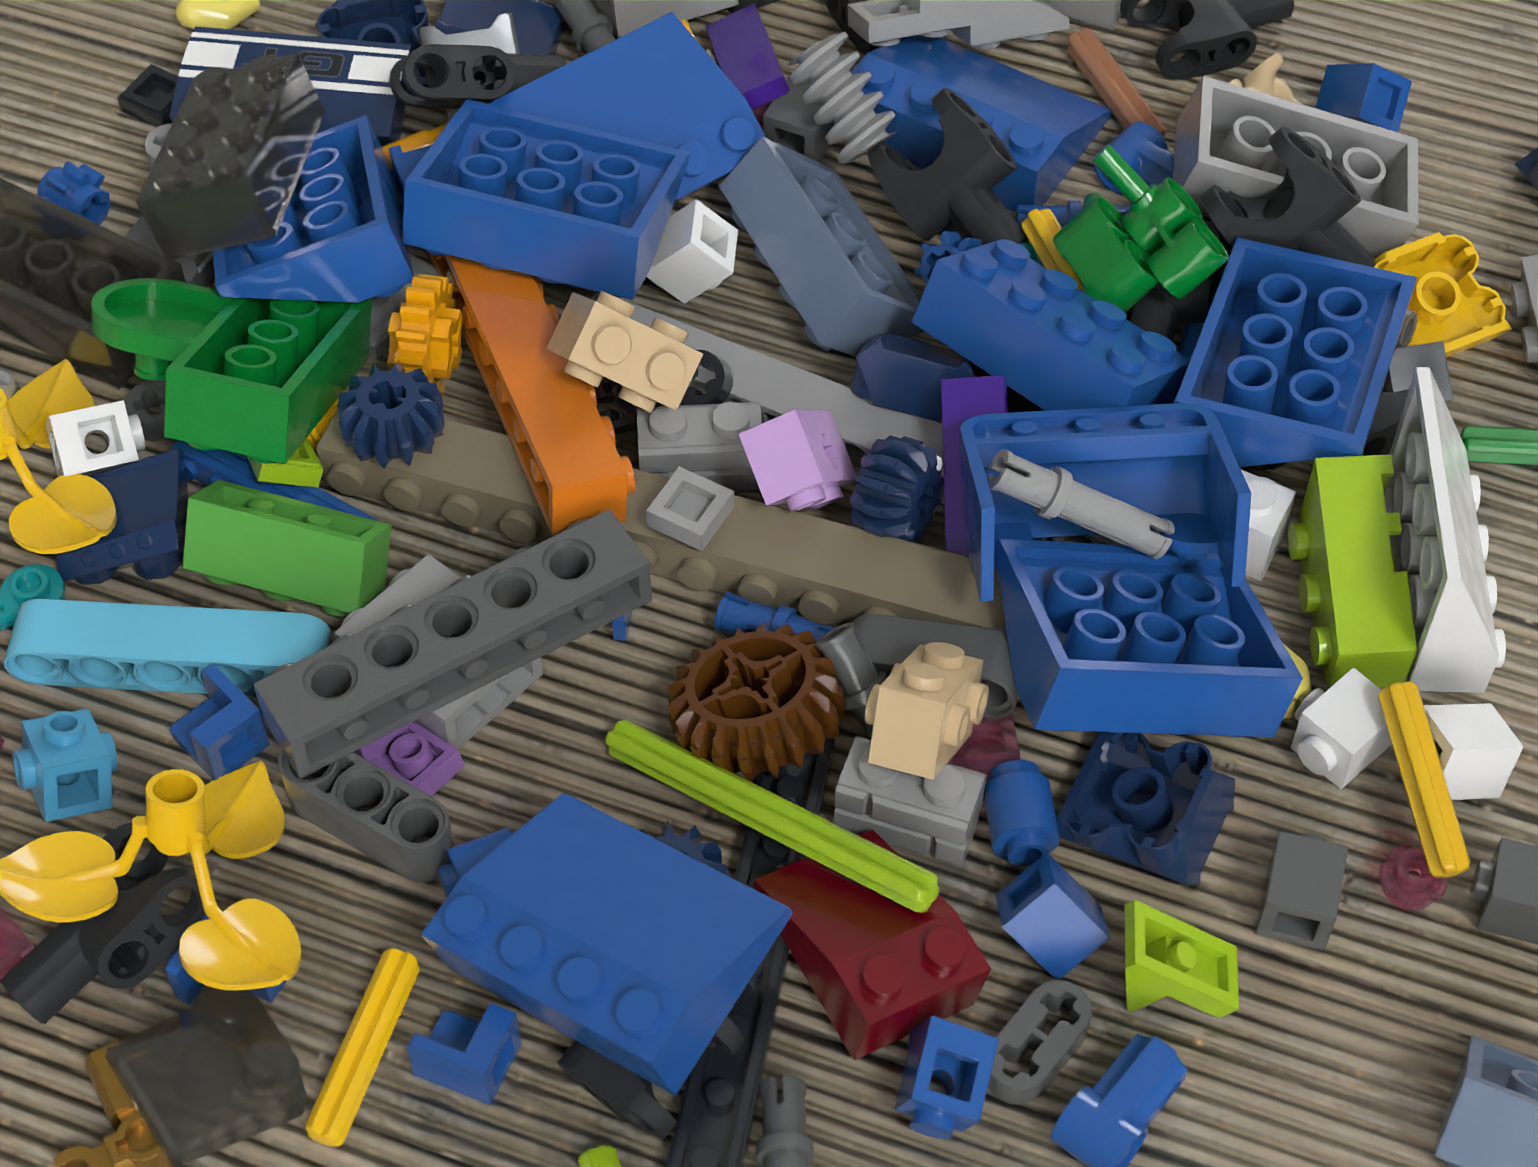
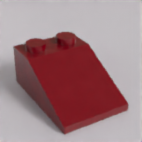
M873 829L858 835L900 856ZM809 857L754 880L753 888L756 891L790 907L793 914L780 934L854 1061L909 1036L911 1030L931 1015L945 1019L973 1006L991 971V967L956 910L939 894L937 899L932 901L927 911L918 913Z

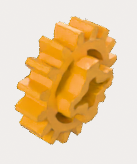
M419 274V276H413L412 287H407L406 303L401 302L398 313L392 312L388 327L390 344L387 365L388 370H391L399 360L406 373L422 368L425 376L428 377L429 383H436L437 389L443 394L445 379L450 380L452 370L458 369L461 361L463 313L460 309H455L456 300L452 298L453 284L448 283V277Z

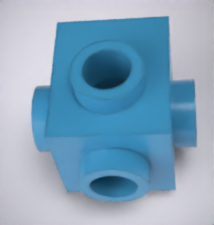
M88 708L77 711H59L46 717L21 721L22 749L14 750L12 753L14 773L20 790H31L45 822L113 808L112 772L116 771L118 766L116 748L109 732L100 733Z

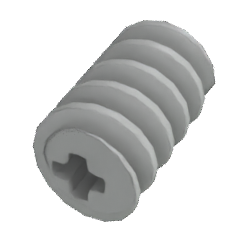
M846 31L836 33L819 41L788 64L794 65L799 63L789 79L793 85L798 86L811 83L801 98L803 103L807 106L823 103L814 115L813 120L818 125L835 123L825 137L827 143L830 145L842 142L847 143L837 156V160L841 164L854 161L868 153L879 142H885L897 133H887L885 130L896 116L893 110L878 114L873 110L884 96L882 91L868 94L862 92V88L872 77L870 71L853 75L850 71L851 67L860 57L858 51L840 55L838 49L848 38Z

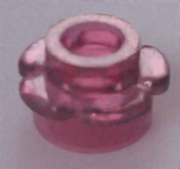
M1402 845L1392 849L1387 855L1388 861L1380 866L1379 879L1383 892L1391 903L1401 909L1410 911L1424 909L1433 901H1438L1447 890V878H1434L1428 871L1423 850L1415 849L1411 845ZM1416 871L1419 873L1420 878L1411 877L1408 875V872Z

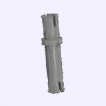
M1007 449L1000 450L989 465L988 470L1000 474L998 477L991 474L986 476L990 490L999 491L1032 505L1036 515L1043 518L1051 519V517L1055 518L1058 516L1145 553L1152 559L1161 558L1172 543V539L1159 535L1161 531L1169 535L1174 534V523L1171 520L1157 517L1073 480L1070 471L1055 466V469H1046L1014 455Z

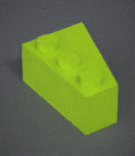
M1392 454L1315 458L1298 522L1290 523L1289 554L1293 561L1300 560L1302 569L1299 579L1300 606L1303 612H1311L1314 625L1310 632L1311 658L1314 665H1322L1327 690L1352 668H1355L1379 688H1386L1390 684L1397 682H1406L1417 653L1407 571H1397L1390 543V535H1400L1402 532L1400 513L1386 512L1384 492L1389 477L1394 475Z

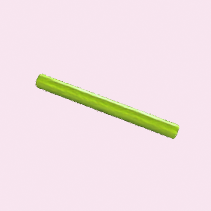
M628 720L618 721L614 729L606 735L605 743L609 746L608 752L612 757L915 912L927 911L932 901L938 897L940 888L937 885L938 878L934 873L726 769L717 767L706 759L697 758L692 755V752Z

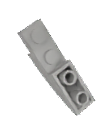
M870 0L848 4V26L868 43L875 46L895 45L900 42L902 37L919 34L925 37H942L952 31L972 48L992 49L998 47L1000 41L1014 38L1042 40L1049 36V32L1069 29L1070 18L1045 0Z

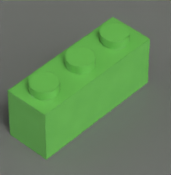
M218 479L188 498L183 569L205 574L207 580L215 584H242L263 590L264 595L271 599L280 601L298 599L320 605L321 609L330 615L347 617L352 611L364 608L385 590L392 525Z

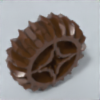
M762 622L756 631L744 633L737 626L735 636L725 640L713 636L712 647L708 650L692 649L691 663L676 667L677 679L668 686V708L670 712L668 719L679 746L692 752V755L697 758H703L714 763L717 767L726 769L734 774L741 772L750 782L753 781L758 772L769 771L777 778L780 768L788 764L803 769L805 754H824L825 739L839 736L838 725L840 719L846 716L844 690L839 685L831 659L824 658L821 650H818L815 643L817 641H815L810 631L796 634L789 624L781 626L774 632L770 631L766 624Z

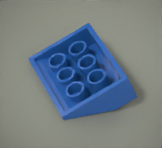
M673 12L488 103L506 109L690 152L689 163L674 204L728 176L760 138H766L745 97Z
M920 34L902 37L900 42L895 45L882 46L867 53L851 72L853 75L870 71L872 77L862 88V92L868 94L882 91L884 96L873 109L874 112L878 114L893 110L896 115L885 130L887 133H897L885 142L903 160L908 159L916 167L922 169L934 163L940 155L944 144L943 130L938 121L940 115L936 111L931 98L944 87L949 88L963 98L993 128L1017 164V168L992 188L1005 208L1014 213L1017 204L1043 206L1111 117V109L940 37H925Z
M467 99L405 180L402 243L424 248L427 252L434 255H452L480 262L491 269H509L537 276L547 283H565L594 290L598 294L603 291L617 298L622 297L633 300L651 269L688 166L690 152Z
M367 115L207 175L215 286L220 297L359 303L372 297L383 298L391 296L401 290L404 285L412 282L414 273L408 244L402 243L403 220L393 172Z
M1237 237L1174 404H1195L1214 412L1239 467L1315 460V458L1362 455L1417 277Z
M998 539L995 553L1013 680L1035 730L1217 735L1230 737L1275 736L1303 677L1246 578L1245 586L1231 587L1218 554H1209L1202 559L1189 560L1176 556L1168 549L1161 558L1152 559L1145 553L1123 545Z
M562 793L460 878L421 936L454 972L676 1096L793 913L790 907L566 793Z

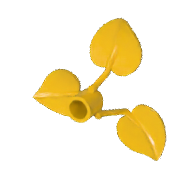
M64 359L33 379L9 399H7L5 392L0 388V460L7 457L10 458L27 492L32 496V498L19 503L12 510L9 517V530L14 541L19 546L38 554L64 553L91 545L102 536L110 534L117 522V512L113 498L103 484L94 478L82 474L67 477L61 475L43 490L36 483L18 449V446L21 449H28L33 443L39 447L51 449L45 428V423L49 416L95 406L92 396L79 380L73 366L67 359Z
M258 761L230 772L204 785L199 776L186 770L172 769L154 775L146 785V816H136L132 819V834L121 857L116 861L115 851L106 840L89 832L66 831L41 837L0 859V895L8 903L32 917L45 921L76 922L95 917L109 910L117 902L118 887L114 878L124 876L129 872L144 838H148L155 845L156 849L165 855L181 856L190 852L203 909L209 919L192 924L181 936L179 958L187 973L196 981L208 987L222 990H250L273 987L285 980L289 981L295 976L300 966L301 946L297 931L290 919L280 909L259 899H244L234 903L224 912L221 911L215 900L205 854L213 849L217 854L229 859L249 858L269 850L281 839L285 827L284 811L273 790L263 761Z

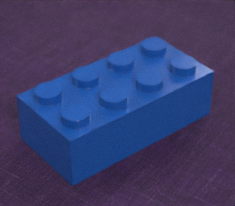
M1000 239L936 261L912 323L990 375H1004L1008 387L1043 410L1173 404L1190 359L1175 351V344L1167 337L1155 332L1144 331L1128 321L1126 313L1118 306L1110 302L1095 300L1079 290L1077 282L1069 275L1057 270H1048L1029 258V251L1022 245L1010 240Z

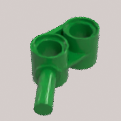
M1110 144L1106 145L1092 159L1093 163L1131 202L1128 207L1130 210L1121 217L1122 223L1134 241L1151 255L1147 259V263L1154 276L1176 298L1181 300L1229 260L1225 247L1206 225L1202 218V212L1194 199L1175 180L1167 177L1160 184L1156 185L1153 183L1149 186Z
M1090 193L1083 201V209L1053 236V243L1081 280L1082 288L1087 295L1095 300L1110 302L1126 313L1156 286L1159 281L1148 266L1147 259L1150 256L1135 242L1128 240L1131 236L1122 223V213L1105 199L1103 195Z

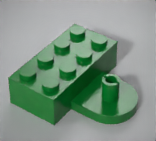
M157 278L130 279L105 286L93 296L91 302V328L95 336L104 343L123 351L135 353L133 367L135 375L146 380L166 379L164 437L185 441L191 447L200 450L220 449L247 455L251 460L258 463L272 464L279 462L286 464L338 399L339 394L349 385L350 376H356L368 361L373 297L359 303L220 297L217 289L180 281Z

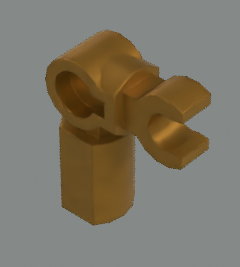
M117 1040L91 1052L85 1060V1067L110 1125L117 1131L103 1137L104 1143L94 1148L81 1145L72 1146L61 1151L53 1159L55 1166L173 1167L179 1155L178 1141L168 1120L164 1115L157 1112L158 1102L133 1046L128 1041Z

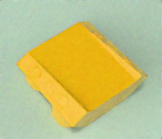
M1438 232L1384 252L1375 258L1374 268L1417 277L1408 309L1416 311L1415 313L1418 315L1414 335L1407 346L1443 341L1446 357L1491 341L1512 329L1504 318L1506 308L1499 294L1490 287L1479 285L1472 276L1478 266L1479 255L1472 242L1465 237L1455 234L1443 237Z

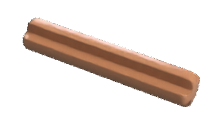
M1084 28L1079 33L1074 31L1068 37L1070 43L1067 46L1068 53L1109 109H1111L1123 128L1126 129L1134 122H1145L1157 129L1164 137L1166 128L1094 31Z

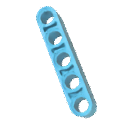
M31 599L23 602L18 609L4 658V668L16 679L37 685L208 694L202 671L211 664H214L245 696L257 697L253 683L268 677L272 671L282 665L296 663L329 647L331 630L328 624L321 619L309 614L295 612Z

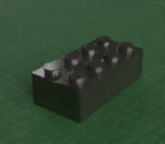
M298 53L279 58L273 54L263 55L252 60L246 66L224 70L222 67H214L201 72L193 79L136 200V204L167 261L276 237L325 112Z
M0 178V330L62 361L67 359L72 366L121 389L135 374L133 371L135 353L114 348L95 336L91 328L92 298L105 286L130 279L157 278L186 283L181 264Z

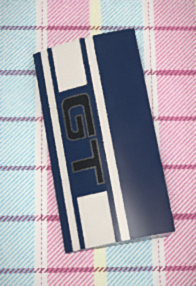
M195 26L181 63L170 119L174 124L284 136L299 141L367 115L381 147L401 139L405 105L397 100L392 93L389 78L395 63L409 55L413 51V47L408 44ZM401 72V75H400L401 86H402V88L404 89V91L407 93L408 87H407L406 84L404 83L403 74H402V72Z

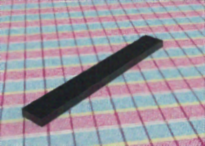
M825 739L824 754H805L803 769L788 764L780 768L777 778L769 771L760 772L757 785L820 816L834 755L835 739ZM747 826L734 879L754 889L753 883L755 879L802 860L807 856ZM779 934L727 1015L743 1034L745 1041L734 1054L725 1052L717 1045L714 1049L707 1046L687 1077L666 1167H743L760 1092V1084L763 1079L790 956V950L781 934Z

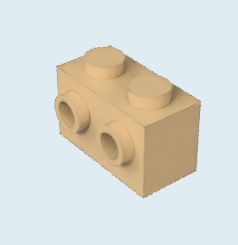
M601 291L597 301L572 292L546 348L569 360L564 372L595 387L599 386L603 376L623 385L617 397L652 413L656 402L677 411L703 356V353L684 345L689 333L656 317L650 327L631 319L636 308L635 306L606 292Z
M932 642L926 645L920 644L902 663H896L892 668L890 676L881 685L875 684L868 698L865 722L866 724L873 725L868 763L934 780L972 734L973 724L978 725L983 718L989 694L988 685L980 683L984 660L964 655V650L956 645Z

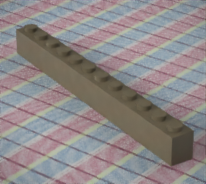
M337 409L316 447L318 458L324 468L322 476L325 486L332 487L342 494L349 496L362 495L384 501L404 511H421L446 518L459 526H476L505 534L509 538L522 543L534 542L539 544L553 537L508 435L444 419L443 435L434 438L435 443L432 448V454L414 452L410 466L401 458L392 459L386 468L383 469L376 456L360 462L357 454L354 453L353 446H346V442L342 439L338 422L340 418ZM633 469L635 492L627 494L626 521L620 523L650 562V574L681 582L687 587L698 591L711 590L722 594L732 592L735 595L777 609L781 605L795 608L797 614L820 624L832 623L841 626L852 623L856 617L863 614H880L1007 631L998 571L994 570V601H980L969 557L894 537H879L865 532L864 529L796 511L791 512L788 509L773 505L766 506L765 503L735 495V507L705 549L700 551L647 526L646 510L670 478Z

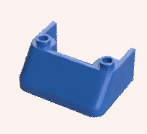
M1176 403L977 415L965 420L961 424L960 457L967 549L980 601H994V570L998 571L995 547L999 538L1033 540L1032 538L1098 535V533L1058 516L1055 518L1051 517V519L1043 518L1036 515L1032 505L999 491L990 490L986 476L991 474L998 477L1000 474L992 472L988 468L995 455L1002 449H1007L1014 455L1046 469H1055V466L1070 471L1073 480L1157 517L1171 520L1174 523V534L1169 535L1162 531L1159 534L1172 539L1169 550L1176 556L1189 560L1202 559L1209 554H1218L1231 587L1245 586L1251 491L1216 415L1208 408L1195 404Z

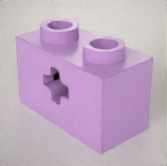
M795 409L738 434L766 506L788 504L791 512L806 507L809 510H814L843 498L840 487L855 481V470L831 411Z

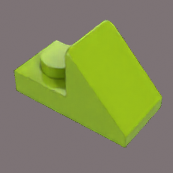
M1135 899L1125 904L1127 1011L1134 1012L1167 996L1216 1018H1222L1239 1010L1237 946Z

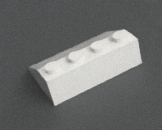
M1416 367L1389 455L1392 454L1394 475L1389 477L1384 492L1386 512L1400 513L1402 532L1400 535H1390V543L1397 571H1407L1417 643V653L1406 682H1414L1418 686L1419 691L1485 693L1494 668H1501L1503 666L1506 641L1503 630L1495 629L1492 615L1497 603V585L1494 576H1486L1484 562L1488 555L1489 536L1486 525H1478L1476 514L1480 504V480L1478 475H1470L1466 448L1430 368Z

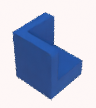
M1375 63L1327 65L1315 108L1399 132L1412 81Z
M211 664L202 671L210 698L171 725L170 732L173 739L212 780H216L223 775L237 770L270 746L260 710L214 664Z
M1048 852L996 894L1002 928L1054 978L1063 977L1110 939L1100 904Z
M490 1003L480 1022L451 1011H444L440 1015L429 1038L414 1033L406 1047L415 1076L491 1105L522 1044L516 1013Z

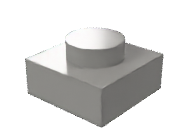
M679 466L646 510L647 526L703 551L735 507L734 491Z

